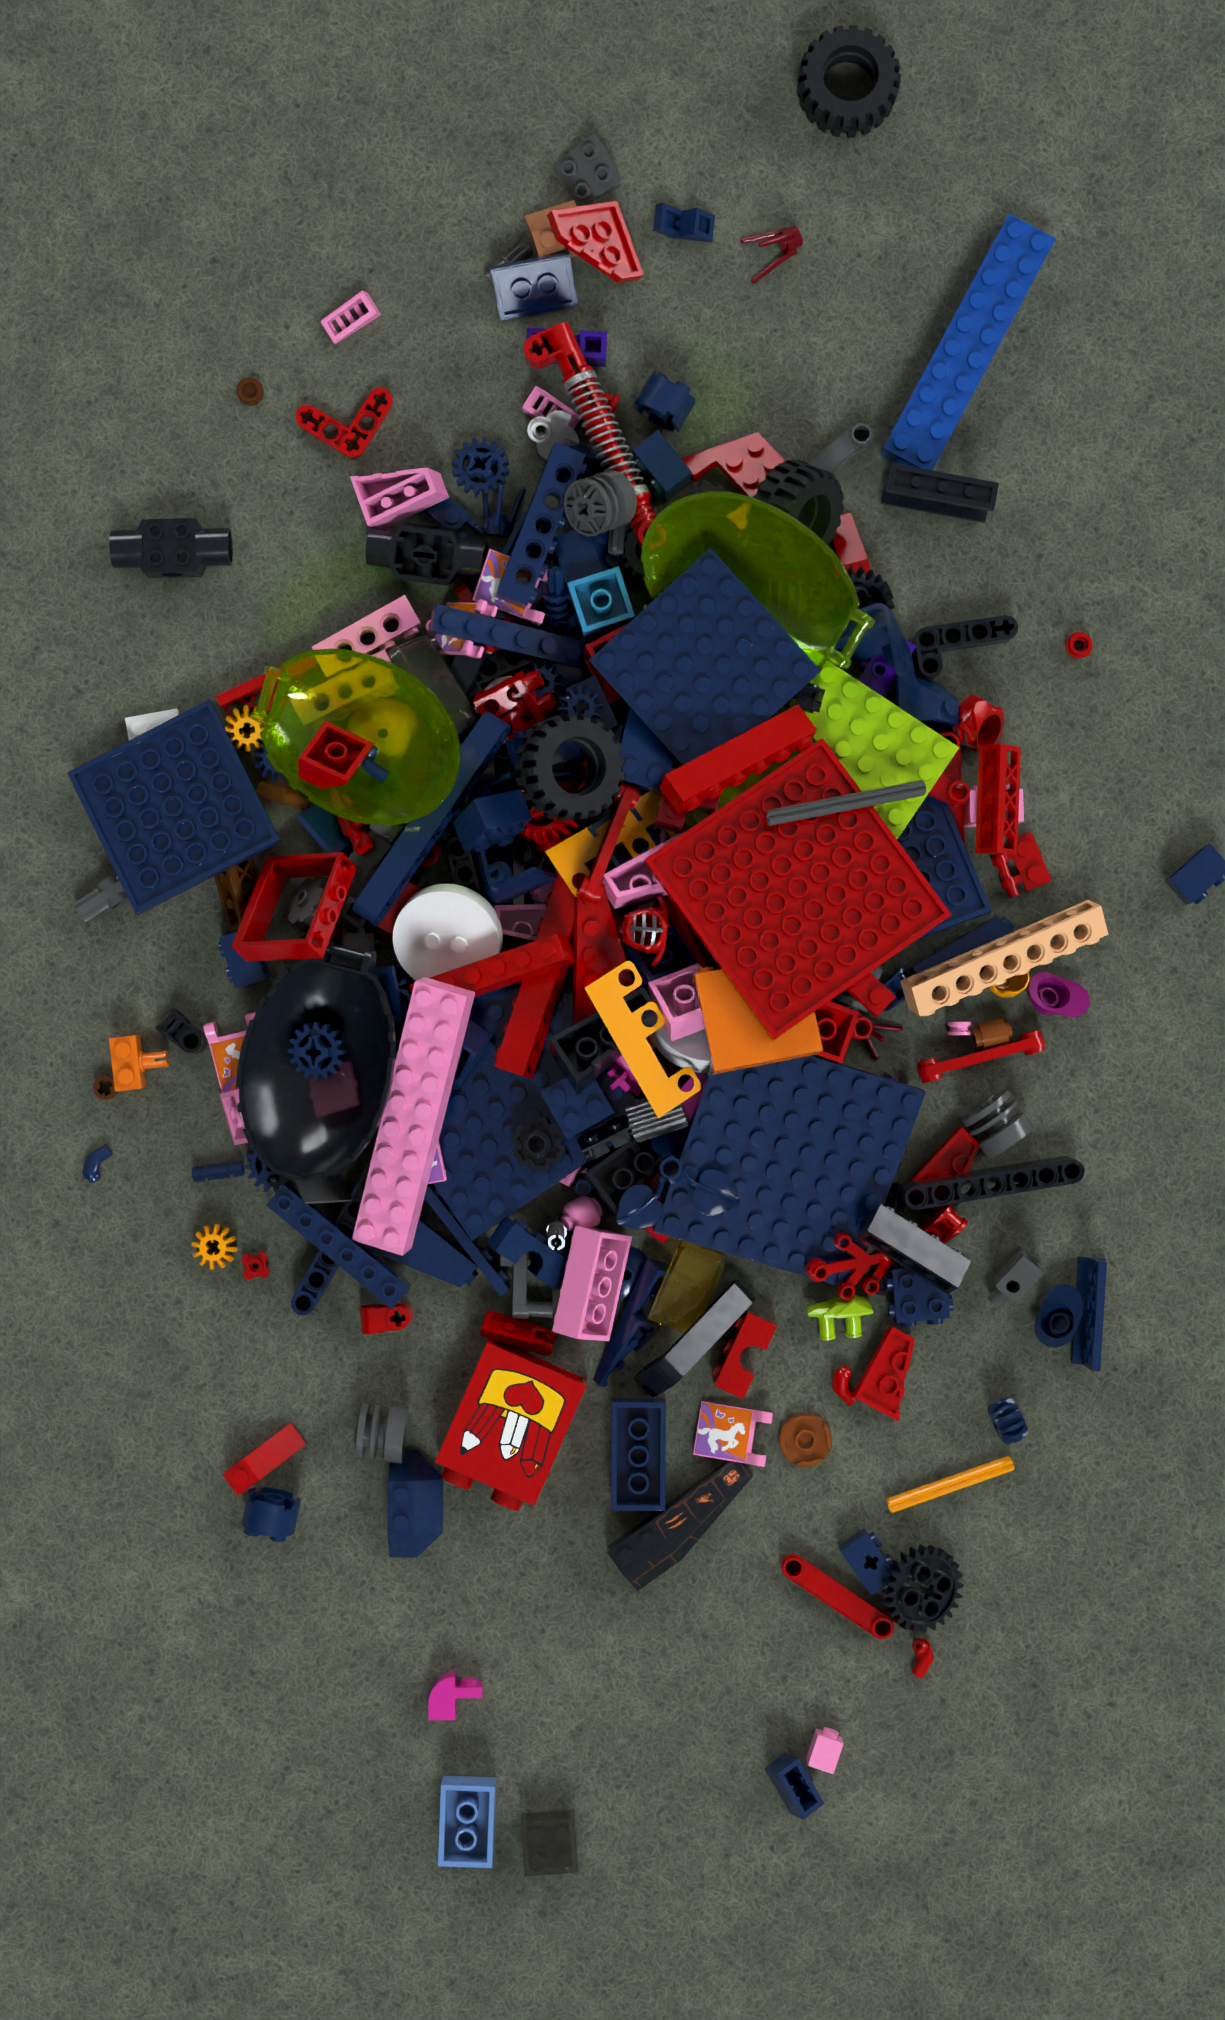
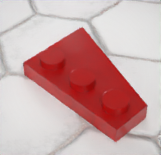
M958 1126L908 1182L968 1172L980 1148L978 1142L963 1127ZM940 1185L935 1189V1197H940L944 1194V1185ZM912 1190L917 1196H919L918 1190ZM940 1206L932 1207L931 1209L935 1212Z
M889 1325L851 1396L899 1421V1406L901 1398L904 1397L905 1388L903 1386L906 1371L909 1370L915 1339Z

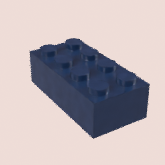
M612 1398L611 1510L665 1511L666 1399Z

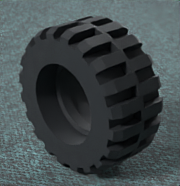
M850 24L849 29H843V26L840 25L834 27L831 34L826 30L820 34L819 41L814 39L810 43L808 52L804 53L801 60L797 80V96L800 97V107L802 111H808L807 119L811 123L815 121L819 123V130L824 133L827 129L832 130V136L840 137L841 133H847V138H854L858 131L865 135L870 133L872 126L878 128L883 123L884 117L890 115L897 98L901 83L899 59L894 58L895 50L891 45L887 47L884 45L886 39L881 34L875 37L872 35L873 30L867 27L862 31L857 29L858 25ZM839 63L857 64L864 68L871 76L873 89L869 95L859 100L846 101L839 99L827 89L824 83L825 72Z
M793 459L775 466V470L769 471L765 475V480L759 483L757 486L758 491L751 499V509H748L747 518L749 523L746 524L748 534H750L748 536L749 542L758 555L786 568L797 570L808 567L811 563L818 561L821 558L820 555L826 553L829 549L828 545L831 541H834L837 535L835 532L837 527H840L842 521L840 516L844 510V505L842 504L844 496L838 480L831 472L804 461Z
M575 713L554 716L547 718L545 721L538 722L533 726V731L527 732L522 738L525 745L518 746L516 752L520 756V761H515V770H519L520 777L516 778L518 786H523L525 791L521 794L525 801H533L531 807L536 812L543 811V816L550 819L557 818L559 821L587 819L602 813V809L608 808L613 803L611 797L619 795L621 787L618 784L624 781L625 772H621V765H626L625 757H620L619 750L622 749L619 741L614 742L612 738L615 734L610 728L603 729L604 723L597 718L591 719L590 715L586 714L575 715ZM565 741H570L581 749L588 765V774L583 787L573 794L566 792L558 785L552 771L554 753L558 746Z

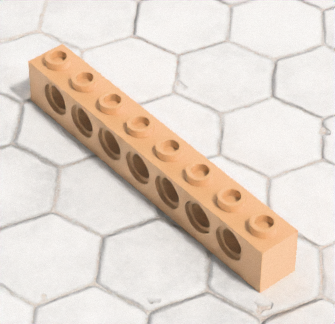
M1086 900L901 980L908 1009L918 1016L932 1015L936 1009L955 1005L959 1002V999L978 995L983 989L992 985L1003 984L1006 982V979L1012 976L1026 974L1037 965L1049 964L1060 955L1072 954L1083 945L1097 943L1100 938L1108 935L1101 905ZM1055 936L1053 942L1050 944L1052 937ZM1031 946V950H1030V952L1027 954V950H1028V948ZM1008 956L1006 963L1003 964L1004 959ZM985 966L984 971L981 974H979L981 968ZM961 976L960 982L956 984V980ZM937 987V991L932 995L933 989Z

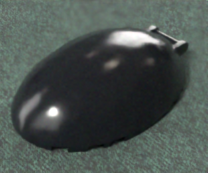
M330 940L323 958L301 959L291 967L285 968L272 981V987L259 1000L257 1004L259 1008L254 1019L249 1022L237 1067L236 1087H239L240 1104H237L238 1113L242 1114L245 1129L242 1130L250 1147L257 1151L263 1159L262 1163L281 1176L293 1180L309 1181L323 1179L341 1171L353 1162L366 1148L380 1124L389 1100L393 1081L396 1039L393 1016L386 993L376 975L373 974L377 957L375 951L367 950L363 952L333 944V941ZM331 955L362 962L361 970L330 962ZM321 1021L322 1027L325 1024H331L330 1031L340 1030L337 1037L338 1039L346 1040L345 1043L341 1044V1048L347 1049L348 1053L341 1055V1058L346 1060V1063L337 1065L341 1070L339 1073H332V1077L326 1080L322 1076L321 1080L314 1081L313 1075L311 1078L305 1079V1071L297 1073L295 1070L298 1064L290 1063V1060L294 1058V1054L288 1053V1049L294 1048V1045L289 1040L294 1037L298 1038L295 1031L300 1028L304 1030V1024L311 1023L313 1026L314 1022ZM308 1037L305 1039L303 1045H306L308 1043ZM315 1047V1052H318L321 1055V1051L317 1050ZM330 1057L327 1060V1065H325L324 1067H327L329 1065V1063L332 1060V1057Z

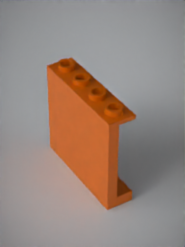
M705 967L698 969V974H694L692 981L693 983L695 982L712 1061L710 1063L712 1075L817 1055L823 1051L815 1012L772 1041L721 969L714 970V967Z

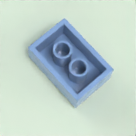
M443 1775L440 1796L438 1866L492 1868L497 1777Z

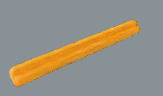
M1006 1456L886 1499L890 1512L894 1513L1013 1471L1014 1464L1011 1457Z

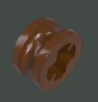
M101 1076L93 1084L94 1094L102 1100L112 1099L118 1093L115 1092L114 1080L111 1076ZM104 1080L105 1083H109V1081L112 1083L109 1095H107V1092L103 1094L100 1092L102 1088L101 1082Z

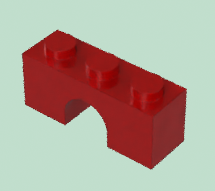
M746 1310L745 1315H741L736 1320L733 1328L737 1332L733 1340L728 1338L722 1351L726 1356L722 1364L717 1362L711 1374V1377L714 1378L713 1384L715 1387L741 1399H744L754 1377L752 1371L740 1364L741 1352L749 1346H757L766 1350L777 1328L776 1323Z

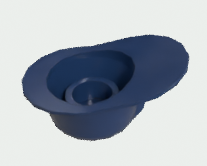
M1061 1284L1051 1288L1044 1297L1034 1324L1035 1334L1044 1345L1053 1348L1064 1346L1076 1334L1084 1310L1083 1297L1077 1289L1071 1285Z

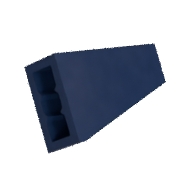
M998 916L993 917L917 963L910 971L915 975L1014 932L1012 929L1015 926L1005 917L1001 919ZM985 966L981 968L979 974H981L984 971ZM961 976L956 980V984L960 982ZM937 987L933 989L934 993L937 991Z
M421 1218L418 1221L412 1248L403 1256L373 1246L368 1248L376 1254L460 1288L464 1283L470 1285L478 1275V1272L475 1270L477 1267L475 1262Z

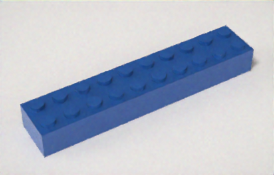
M1008 214L880 456L896 464L933 470L1056 238Z

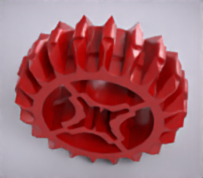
M570 779L556 780L558 785L566 792L571 794L578 792L577 786L573 785ZM532 800L526 801L532 819L525 826V830L521 834L525 835V838L529 841L534 840L537 844L541 845L543 842L552 845L554 839L562 842L563 834L571 836L569 831L571 827L578 828L575 820L559 821L557 818H547L543 816V811L536 812L531 807Z

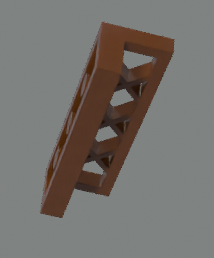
M252 857L244 861L242 868L235 865L214 876L229 932L238 930L258 880ZM243 878L250 882L251 891L249 894L242 889L241 882Z

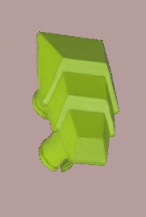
M854 1295L850 1300L836 1297L806 1307L809 1317L818 1318L819 1339L825 1341L836 1338L834 1318H845L846 1337L858 1338L862 1336L861 1316L873 1314L869 1298Z

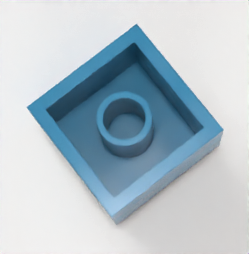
M619 566L567 583L585 641L604 636L635 618Z

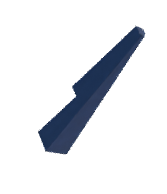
M647 1258L593 1378L598 1386L605 1387L608 1384L606 1380L610 1373L616 1367L621 1370L626 1365L623 1359L633 1349L638 1352L665 1323L664 1318L673 1306L679 1308L683 1304L680 1298L690 1288L696 1290L700 1284L664 1262Z

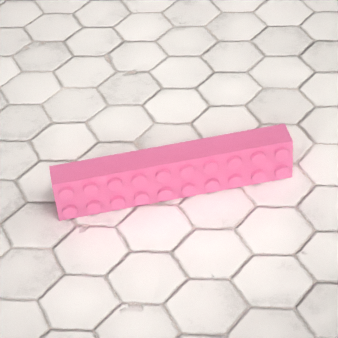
M426 977L416 980L414 983L394 1065L389 1100L381 1118L352 1237L354 1241L401 1256L412 1248L475 996L473 991Z

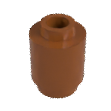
M1003 1018L978 1023L977 1027L971 1028L976 1048L988 1049L1008 1044L1009 1038L1013 1037L1009 1021L1005 1022Z

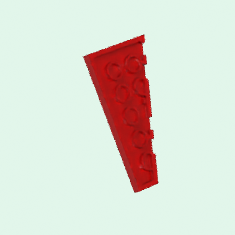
M605 888L597 904H590L581 900L580 897L574 896L573 956L575 963H573L572 1026L598 1012L585 987L626 962ZM623 969L618 976L620 984L625 987L633 984L629 969ZM635 990L631 991L630 993H628V994L625 995L624 997H626V996H628L629 994L635 992ZM646 1037L649 1045L652 1046L650 1037Z

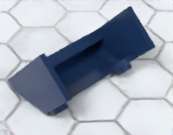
M883 603L872 604L801 631L794 637L840 669L883 653L885 662L895 668L898 676L912 688L918 687L909 645L892 611Z
M509 772L474 789L470 794L468 805L476 798L517 789L524 790L523 786H518L516 778L520 776ZM498 844L491 845L488 849L476 852L473 849L483 895L489 903L496 905L505 904L558 879L557 874L531 867L513 876L511 867L505 863L502 847H499Z

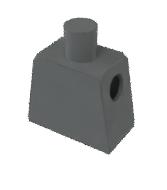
M1020 1246L994 1277L996 1289L988 1297L989 1301L998 1308H1001L1008 1299L1017 1303L1044 1274L1042 1263ZM1009 1281H1016L1015 1284H1008Z

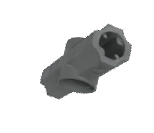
M116 874L100 882L96 886L97 889L73 903L76 912L85 923L90 922L108 909L111 910L122 904L121 901L124 903L129 900Z

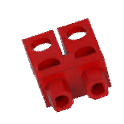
M538 670L525 675L523 671H520L515 676L505 679L500 684L486 691L483 689L475 693L473 701L481 716L489 711L511 726V731L506 740L514 738L513 733L528 730L538 722L546 720V713L555 708L557 704L550 691L539 697L534 690L544 685Z

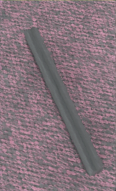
M923 780L771 809L766 811V821L769 826L924 796L926 785Z

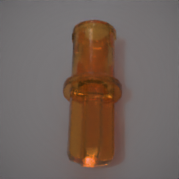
M263 781L257 787V793L260 797L280 802V806L285 804L304 811L307 810L311 797L310 794L289 789L287 785L283 788Z

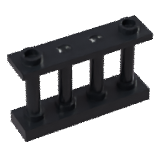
M892 463L889 477H885L880 504L985 523L987 511H994L999 483Z

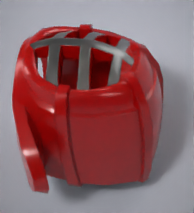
M973 694L967 696L958 705L959 724L950 728V731L958 736L960 744L979 752V745L997 744L1003 735L1004 711L1001 707H995L983 698Z
M656 896L660 905L659 908L649 906V908L631 911L623 916L624 920L621 927L623 937L621 940L628 946L646 952V954H656L651 963L652 966L657 965L666 948L668 910L661 896Z

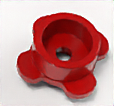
M259 1252L257 1255L245 1254L242 1256L241 1262L245 1268L243 1273L245 1279L252 1280L253 1277L259 1276L266 1278L269 1275L270 1270L267 1268L266 1260L268 1256L266 1253ZM254 1263H256V1264L258 1265L257 1268H254V1267H253V1264H254Z

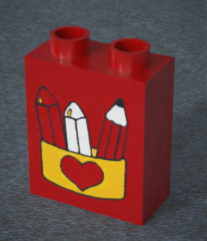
M488 1339L435 1463L444 1466L441 1478L463 1489H470L474 1480L494 1488L490 1496L492 1501L514 1511H520L523 1501L535 1506L585 1391L587 1379L508 1344Z

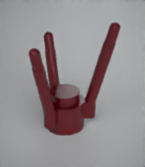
M796 225L745 237L740 240L744 244L767 239L759 242L758 246L764 247L777 243L781 251L786 250V253L752 278V283H756L789 257L798 254L796 248L803 245V240Z

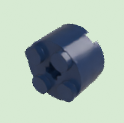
M654 370L652 375L648 377L633 406L640 414L643 411L647 412L650 416L648 420L659 427L671 432L676 429L679 432L695 405V398L688 394L691 389L686 384L680 381L673 383L668 380L666 375Z
M264 1487L263 1492H256V1488L249 1489L242 1518L244 1534L248 1536H270L272 1541L285 1542L287 1536L295 1533L301 1499L298 1497L294 1500L292 1499L293 1493L271 1487Z

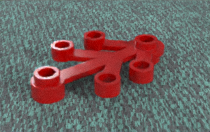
M840 1232L834 1237V1245L842 1251L846 1250L854 1257L825 1263L820 1258H813L806 1264L805 1272L813 1281L820 1282L827 1279L829 1274L854 1269L847 1279L837 1287L838 1296L843 1300H850L855 1295L854 1287L871 1265L878 1264L872 1274L863 1279L861 1288L867 1294L874 1295L878 1292L880 1288L879 1281L886 1271L900 1264L880 1251L868 1254L853 1243L850 1236ZM846 1238L845 1243L840 1245V1241ZM822 1268V1271L817 1275V1271ZM873 1282V1286L867 1289L868 1285ZM849 1288V1291L843 1295V1291Z

